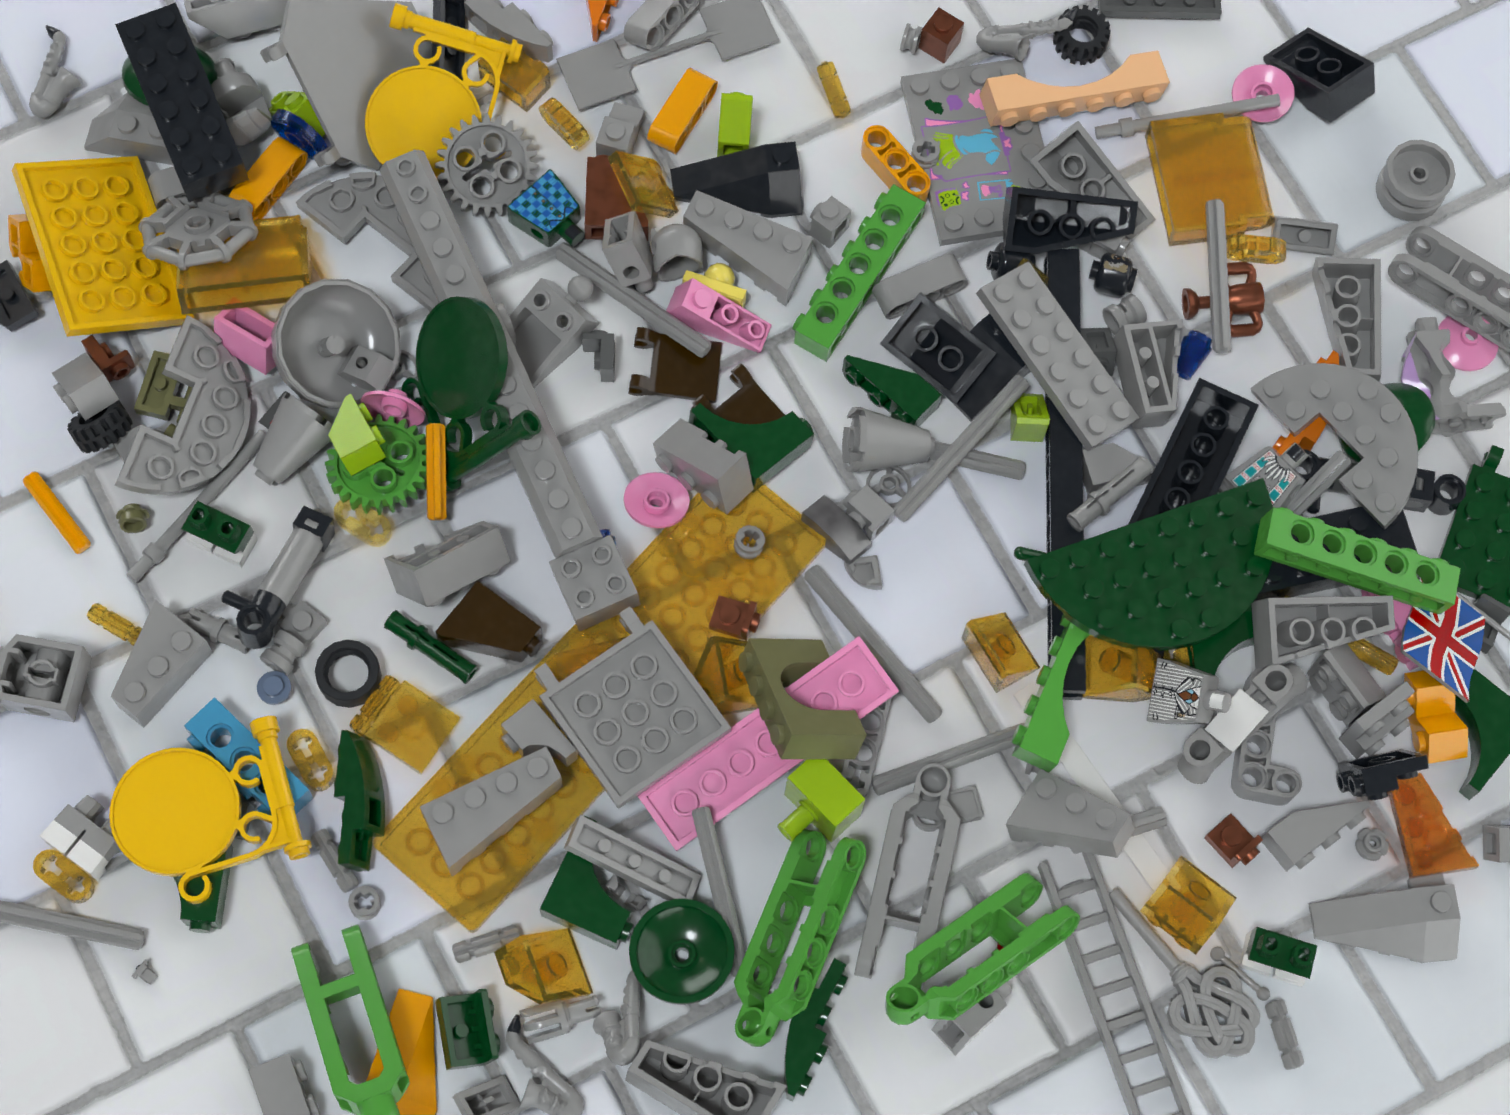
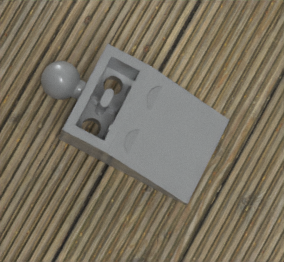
M575 276L569 281L567 287L568 294L555 282L540 278L509 316L516 334V351L534 388L582 345V333H590L599 324L577 303L578 301L587 300L593 293V284L585 276ZM562 318L568 320V324L565 327L561 324Z

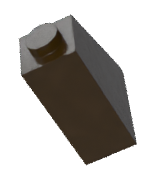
M479 581L474 584L435 631L437 639L449 647L517 662H523L528 655L530 657L534 656L543 643V640H541L543 637L541 626Z

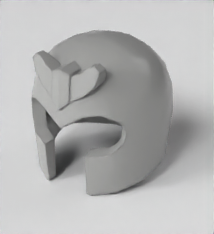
M683 224L667 225L658 232H656L655 228H651L654 272H658L660 281H675L683 278L686 270L696 273L703 268L702 241L699 234L693 228Z

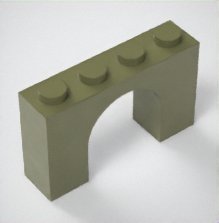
M749 638L744 651L739 656V669L746 678L749 692L756 701L760 717L764 720L770 733L771 742L775 745L781 759H856L867 736L855 710L813 709L794 700L784 689L830 657L822 640Z

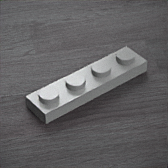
M582 815L575 819L563 848L667 901L673 899L692 900L701 875Z

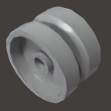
M1409 140L1402 143L1389 155L1385 166L1378 175L1375 186L1377 198L1386 211L1394 217L1406 221H1419L1432 216L1441 206L1445 196L1453 186L1456 175L1454 163L1448 153L1435 143L1425 140Z

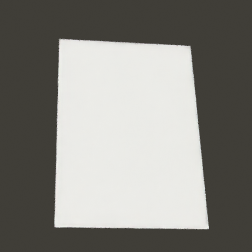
M1239 689L1231 698L1229 711L1227 713L1219 712L1205 730L1230 751L1234 752L1269 711L1242 689Z

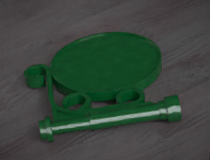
M450 297L438 303L430 311L423 322L417 340V377L407 378L403 382L401 391L407 394L409 399L419 406H423L429 424L441 423L438 413L451 418L445 428L446 491L457 490L461 486V478L468 473L480 468L519 440H529L541 431V422L534 412L524 410L512 419V424H509L507 409L495 402L502 390L507 373L508 349L502 325L493 310L481 300L472 297ZM415 385L420 395V397H417L416 399L413 396V388ZM494 412L497 415V424L495 427L492 423V416ZM480 416L482 429L489 432L472 443V429L465 419ZM458 428L461 434L459 451L450 445L457 442L456 431Z

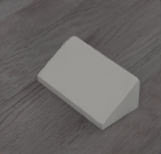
M1273 215L1270 248L1333 255L1338 224Z

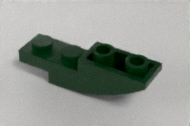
M341 730L337 772L334 780V797L344 801V809L341 816V837L338 846V864L357 872L369 871L373 837H382L385 833L383 782L376 757L368 740L348 730Z
M835 958L819 988H814L806 1009L792 1017L790 1021L784 1054V1084L787 1085L785 1089L786 1099L792 1102L796 1094L804 1096L813 1078L807 1075L812 1063L815 1062L820 1065L829 1047L823 1043L827 1033L815 1027L817 1024L822 1027L824 1026L832 1010V1007L828 1006L827 1003L833 993L838 996L840 995L848 979L843 974L846 964Z

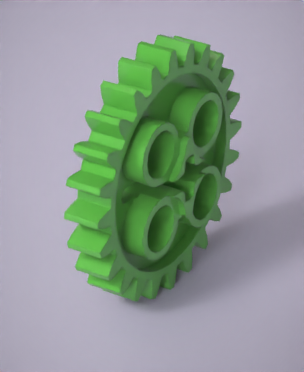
M377 414L375 422L369 421L368 424L370 428L376 425L383 436L385 443L380 446L386 458L351 476L336 449L327 450L329 461L325 462V466L328 472L326 476L329 484H332L333 493L339 494L343 504L350 500L352 510H356L362 504L365 514H368L372 507H376L378 515H381L385 506H388L390 511L394 513L395 504L398 502L403 507H408L406 501L408 496L416 500L418 499L416 488L426 490L424 480L426 479V437L424 434H419L416 425L409 427L405 418L396 424L394 416H390L386 422L382 420L381 414ZM401 455H407L403 460H396ZM384 481H391L387 486H379Z

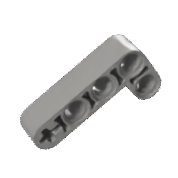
M1266 667L1255 669L1245 681L1244 692L1253 685L1252 680ZM1276 713L1235 750L1231 788L1242 799L1283 806L1288 804L1300 792L1302 780L1299 774L1290 768L1270 765ZM1247 742L1257 744L1261 754L1251 753L1247 748ZM1249 774L1254 777L1256 787H1250L1245 784L1242 775ZM1276 781L1285 782L1290 788V793H1283L1278 790Z

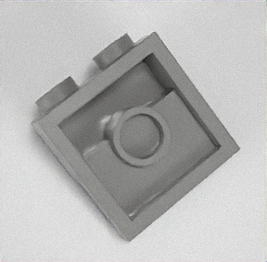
M1405 681L1358 718L1339 740L1356 759L1364 753L1371 757L1385 745L1382 740L1390 733L1396 737L1411 725L1407 719L1415 711L1407 699L1415 690Z

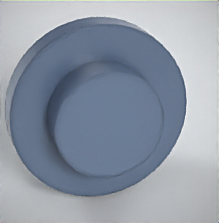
M279 671L265 673L257 683V693L260 699L270 705L284 702L291 693L289 678Z

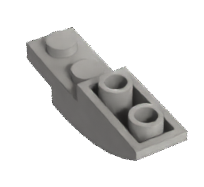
M465 0L466 19L488 38L511 44L512 40L516 39L517 43L523 45L520 55L547 63L553 60V41L545 30L540 31L534 25L531 16L526 10H520L513 2L504 8L500 0Z

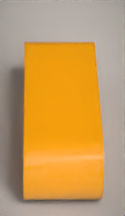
M688 68L651 124L647 140L676 154L714 97L718 81L693 68Z
M880 125L868 127L863 134L861 156L889 189L894 184L927 202L931 185L928 174L888 129ZM871 143H878V144H880L881 146H880V147H874V146H872V145H870V144H871ZM897 165L901 169H892L890 166ZM916 187L919 188L921 191L914 192L911 191L909 188Z
M277 137L247 171L249 180L237 184L228 197L249 201L253 206L252 217L254 224L258 223L303 170L308 160L307 152L283 137Z

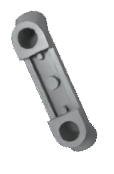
M1292 663L1270 665L1252 680L1253 685L1245 693L1269 712L1238 747L1291 699L1306 691L1308 680L1298 666ZM1200 727L1184 743L1183 756L1177 765L1178 770L1191 783L1203 784L1207 782L1214 769L1233 752L1208 733L1205 728Z

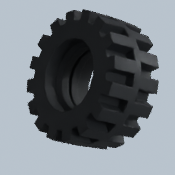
M1078 5L1073 6L1072 9H1078L1073 24L1065 30L1054 32L1053 45H1056L1055 50L1057 54L1062 52L1061 58L1064 60L1067 58L1071 59V64H1075L1076 61H1079L1080 65H1085L1086 61H1089L1090 64L1094 63L1096 58L1100 59L1106 50L1111 32L1109 30L1110 24L1109 21H1105L1106 16L1103 13L1097 14L1098 9L1093 8L1091 11L1088 10L1089 6L1083 5L1082 9H1079ZM1069 9L1065 10L1064 13H1063V15H1060V17L1058 18V20H1059V19H1062L1063 16H1064L1068 11H1070V10H1069ZM1081 28L1090 32L1094 39L1089 42L1077 41L1070 35L1069 31Z
M120 400L86 421L78 412V416L73 417L71 422L68 423L67 430L81 452L90 453L93 451L94 453L98 452L100 448L105 449L109 447V444L116 443L118 438L124 437L126 431L131 429L133 421Z

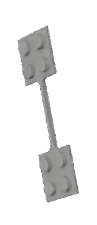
M725 0L699 9L707 27L706 33L630 59H625L621 56L615 40L612 39L556 58L576 106L581 111L636 92L637 89L630 76L629 69L641 62L702 41H711L715 45L721 60L725 61L777 43L779 38L760 0Z

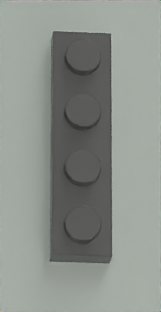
M1098 0V15L1103 13L1106 17L1220 19L1222 14L1221 0Z

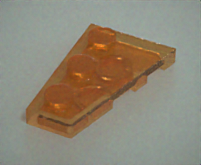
M1418 773L1417 777L1410 779H1397L1399 789L1389 791L1388 795L1409 878L1448 874L1478 868L1479 864L1474 856L1469 855L1462 844V837L1456 828H1452L1442 812V805L1422 773Z

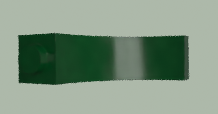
M699 403L690 410L688 421L690 424L705 431L708 435L706 437L707 440L716 443L720 439L726 442L727 447L725 449L735 454L738 450L746 453L754 487L753 493L811 448L814 437L813 429L808 421L802 417L799 418L793 411L771 422L742 424L723 419Z
M1252 605L1220 633L1198 644L1185 647L1187 665L1215 675L1218 666L1224 659L1240 649L1253 646Z
M1476 669L1473 670L1470 679L1469 702L1466 703L1455 695V713L1468 727L1471 749L1469 772L1463 786L1459 790V793L1468 800L1472 799L1482 790L1510 754V696Z
M584 816V817H586V818H588V819H590V820H592V821H594V822L597 823L596 820H593V819H591V818H589V817H587V816ZM567 851L540 907L541 916L617 950L620 942L627 943L634 928V924L630 922L631 912L621 907L607 895L597 880L591 862Z
M232 844L214 863L232 858L234 848ZM230 867L207 874L212 883V892L206 901L192 904L180 895V920L186 926H189L190 931L210 933L211 928L221 929ZM182 876L173 877L177 887ZM202 876L194 878L187 883L186 892L188 895L197 896L202 893L205 887Z

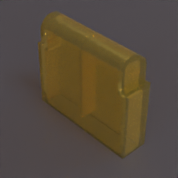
M1223 113L1150 121L1145 134V140L1169 246L1207 242L1205 204L1209 200L1220 199L1224 203L1226 240L1242 238L1246 231L1261 230L1275 222L1251 118L1246 116L1224 118Z
M301 215L253 220L254 225L258 229L256 239L248 241L231 256V261L227 263L219 261L189 267L188 271L179 270L177 266L176 290L182 315L286 303L298 289L312 284V251L307 227H304ZM230 235V236L224 241V244H226V243H227L232 237H234V236H231V235Z

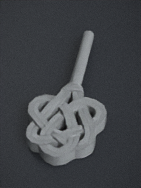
M1118 887L1109 893L1111 902L1170 970L1171 981L1179 994L1168 1006L1167 1018L1169 1025L1178 1034L1191 1037L1197 1049L1207 1058L1217 1059L1223 1055L1239 1057L1249 1053L1255 1043V1028L1260 1023V1013L1254 1003L1242 994V982L1235 971L1221 966L1212 967L1204 974H1199L1194 967L1186 965L1185 962H1180ZM1213 980H1222L1226 983L1228 987L1220 983H1217ZM1192 986L1197 988V993L1193 992ZM1216 998H1219V999H1221V1000H1223V1001H1225V1002H1228V1005H1227L1226 1003H1224V1002H1222V1001L1216 999ZM1182 1006L1186 1021L1182 1019L1180 1014ZM1216 1015L1225 1020L1224 1025H1219ZM1235 1037H1241L1240 1044H1233Z

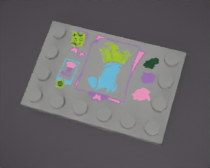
M1010 59L901 76L900 84L914 141L921 137H930L937 141L940 146L937 164L930 169H923L928 174L931 182L928 199L940 246L1003 236V211L1007 187L1014 186L1056 191L1046 184L1029 162L1031 158L1044 148L1038 122L1027 120L1017 122L1008 127L1002 125L990 127L979 95L987 78L1018 74L1026 78L1022 61ZM923 149L921 156L928 157L929 150Z

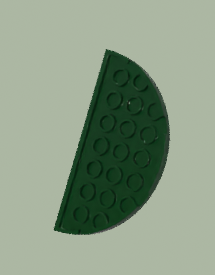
M1261 478L1026 560L1024 566L1044 598H1049L1065 614L1064 618L1086 633L1108 643L1130 649L1138 647L1166 651L1184 648L1205 641L1226 629L1248 609L1261 591L1269 574L1272 560L1254 555L1260 519L1273 508L1264 479Z

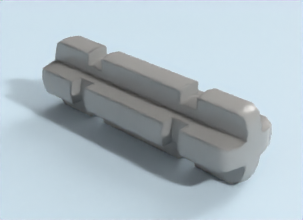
M325 828L315 832L311 836V841L318 851L320 850L319 854L334 878L337 877L335 881L342 892L346 893L357 887L359 881L354 873L349 871V868L338 864V847L335 843L332 844L334 840Z
M507 926L502 928L503 931L499 933L495 930L470 938L471 942L468 943L464 940L453 944L452 950L457 963L471 960V956L474 955L477 958L502 950V946L505 945L508 947L518 945L521 942V937L517 926Z
M1283 1000L1269 1002L1265 1005L1268 1019L1273 1021L1270 1025L1278 1050L1283 1052L1281 1059L1284 1068L1291 1070L1301 1067L1304 1064L1301 1050L1297 1051L1296 1048L1299 1044L1291 1020L1286 1018L1288 1011Z

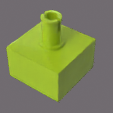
M807 759L787 777L784 795L797 809L783 822L779 823L777 828L784 837L792 842L797 835L812 823L832 843L861 816L865 798L827 759Z

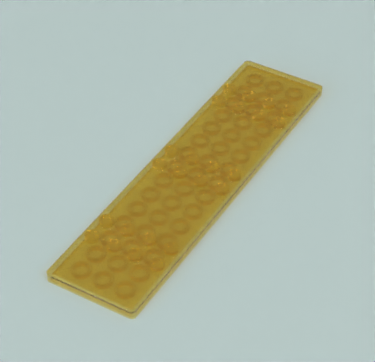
M762 485L754 493L751 491L727 515L717 507L715 509L709 507L701 495L697 493L690 501L685 517L677 524L664 528L627 568L638 592L641 604L632 608L643 625L653 620L700 685L742 640L709 629V623L718 596H724L750 604V601L757 602V613L762 614V618L825 549L826 538L801 521L802 515L766 485ZM747 525L756 526L765 536L762 552L753 559L740 557L735 552L733 546L736 533L740 528ZM745 537L743 544L746 546L749 543V547H754L756 541L753 538L749 541L750 537ZM619 614L580 632L575 624L385 827L384 836L375 837L373 840L376 851L470 933H475L569 831L575 819L583 815L605 790L578 752V759L568 767L560 760L552 757L562 777L563 787L529 815H525L505 835H501L492 842L478 857H474L465 864L462 870L453 877L425 822L420 806L523 758L518 751L512 754L502 742L501 737L504 734L501 724L532 699L563 733L539 698L546 690L543 689L535 678L534 670L546 663L558 682H561L630 635L619 622V619H621Z

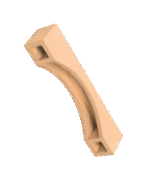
M1157 50L1130 55L1112 74L1089 84L1068 87L1052 86L1031 81L1018 74L987 78L979 95L990 127L998 125L1008 127L1021 121L1031 120L1032 122H1038L1051 116L1067 117L1075 112L1087 110L1088 112H1096L1104 107H1125L1140 101L1146 103L1154 102L1161 98L1170 81Z

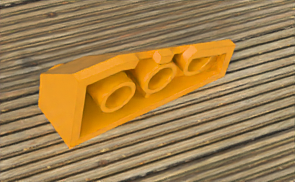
M398 989L389 1018L410 1081L403 1097L397 1102L400 1115H436L433 997ZM378 1049L366 1081L379 1077L384 1069Z

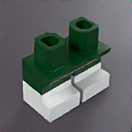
M199 501L196 502L181 528L188 532L185 536L186 542L211 554L215 553L216 556L241 568L258 540L251 525Z
M1256 927L1246 934L1238 967L1266 976L1272 973V978L1302 987L1305 979H1310L1318 946Z

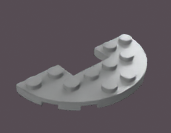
M376 172L351 173L349 174L350 177L334 182L328 180L314 187L296 201L297 207L343 244H346L365 223L370 225L409 256L391 275L392 282L429 311L438 304L437 298L381 175H376Z
M188 315L183 321L162 371L163 375L192 387L172 438L141 424L115 483L117 487L152 495H167L191 490L203 485L223 471L232 461L246 437L251 416V400L248 399L245 385L246 377L236 356L232 357L221 343L222 339L216 333Z
M1310 363L1286 368L1271 374L1251 387V393L1294 437L1320 416L1362 459L1339 479V483L1384 530L1396 519L1410 497L1417 476L1418 445L1414 427L1407 411L1388 388L1361 371L1327 363Z

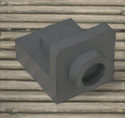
M1081 328V336L1108 374L1112 376L1117 350L1110 328Z
M603 330L582 333L583 351L594 352V370H600L601 382H614V333H608Z

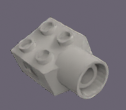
M16 634L5 647H0V702L9 711L74 722L92 658L84 646Z

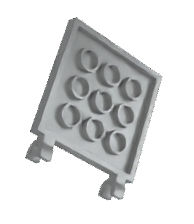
M630 606L619 613L621 618L619 622L630 635L570 676L558 682L546 663L534 670L535 678L543 689L546 690V692L539 696L541 702L618 809L731 732V726L653 620L643 625Z

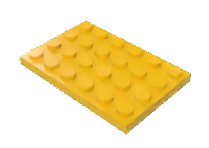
M138 156L14 164L12 173L67 337L179 326L183 324L187 315L194 318L177 267L158 259L150 260L143 254V236L138 226L143 218L150 217L157 210ZM165 232L157 233L156 236L165 234Z

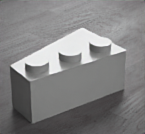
M1183 319L1126 324L1120 328L1113 338L1117 350L1115 361L1124 396L1140 417L1132 424L1133 429L1163 426L1176 411L1179 373H1177V362L1181 346H1179V335Z
M680 418L653 443L656 453L655 461L666 473L670 471L674 473L686 489L697 491L712 509L717 507L727 515L754 490L746 453L740 450L735 454L725 449L727 447L726 442L720 439L716 443L707 440L706 437L708 435L705 431Z
M481 521L444 535L445 541L426 549L423 543L415 546V553L398 560L395 559L394 555L384 558L396 593L426 607H433L444 602L445 597L469 589L476 580L500 572L501 567L511 562L499 527Z
M155 600L111 697L122 711L144 728L213 651L206 639Z
M1040 769L1005 824L1011 841L1022 842V840L1039 842L1043 846L1054 847V845L1074 848L1078 852L1118 858L1135 830L1130 813Z

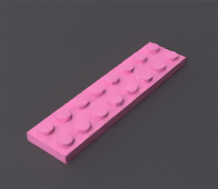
M860 636L785 688L786 692L794 700L807 707L818 710H855L860 720L899 693L898 688ZM757 708L732 726L731 732L639 794L638 798L674 849L678 851L698 837L692 810L704 806L709 807L715 825L805 759L780 758L775 745L771 742L767 726L760 717L759 708Z

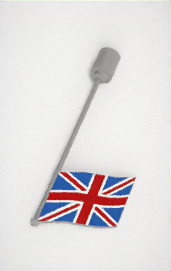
M1418 575V579L1423 583L1421 577ZM1457 592L1455 605L1440 615L1414 606L1411 607L1402 632L1401 653L1464 702L1468 703L1470 679L1482 648L1485 622L1509 640L1510 632Z

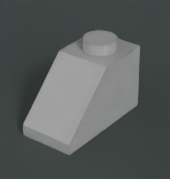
M1101 443L1088 452L1084 448L1082 450L1083 483L1087 495L1092 491H1099L1116 475L1137 460L1138 456L1115 443L1105 445ZM1152 474L1148 475L1136 486L1148 484Z

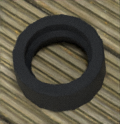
M342 640L334 642L323 650L317 659L315 667L316 681L320 691L328 701L336 706L351 708L363 705L373 698L380 687L382 675L378 659L371 648L360 641ZM348 655L357 656L367 665V681L356 691L341 692L335 689L329 682L328 673L330 666L340 657Z

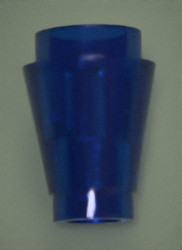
M1190 330L1187 336H1183L1180 356L1177 362L1178 377L1191 380L1192 376L1212 351L1210 347L1212 339L1194 330Z

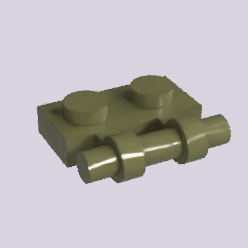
M154 350L134 410L136 414L168 421L171 409L179 411L176 421L178 423L192 387L188 386L184 398L177 397L180 382L162 374L170 354Z

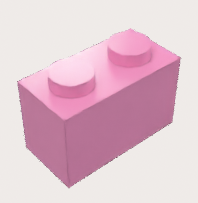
M236 300L214 317V333L222 339L221 343L232 356H236L239 360L265 375L276 366L272 358L271 341L274 322Z

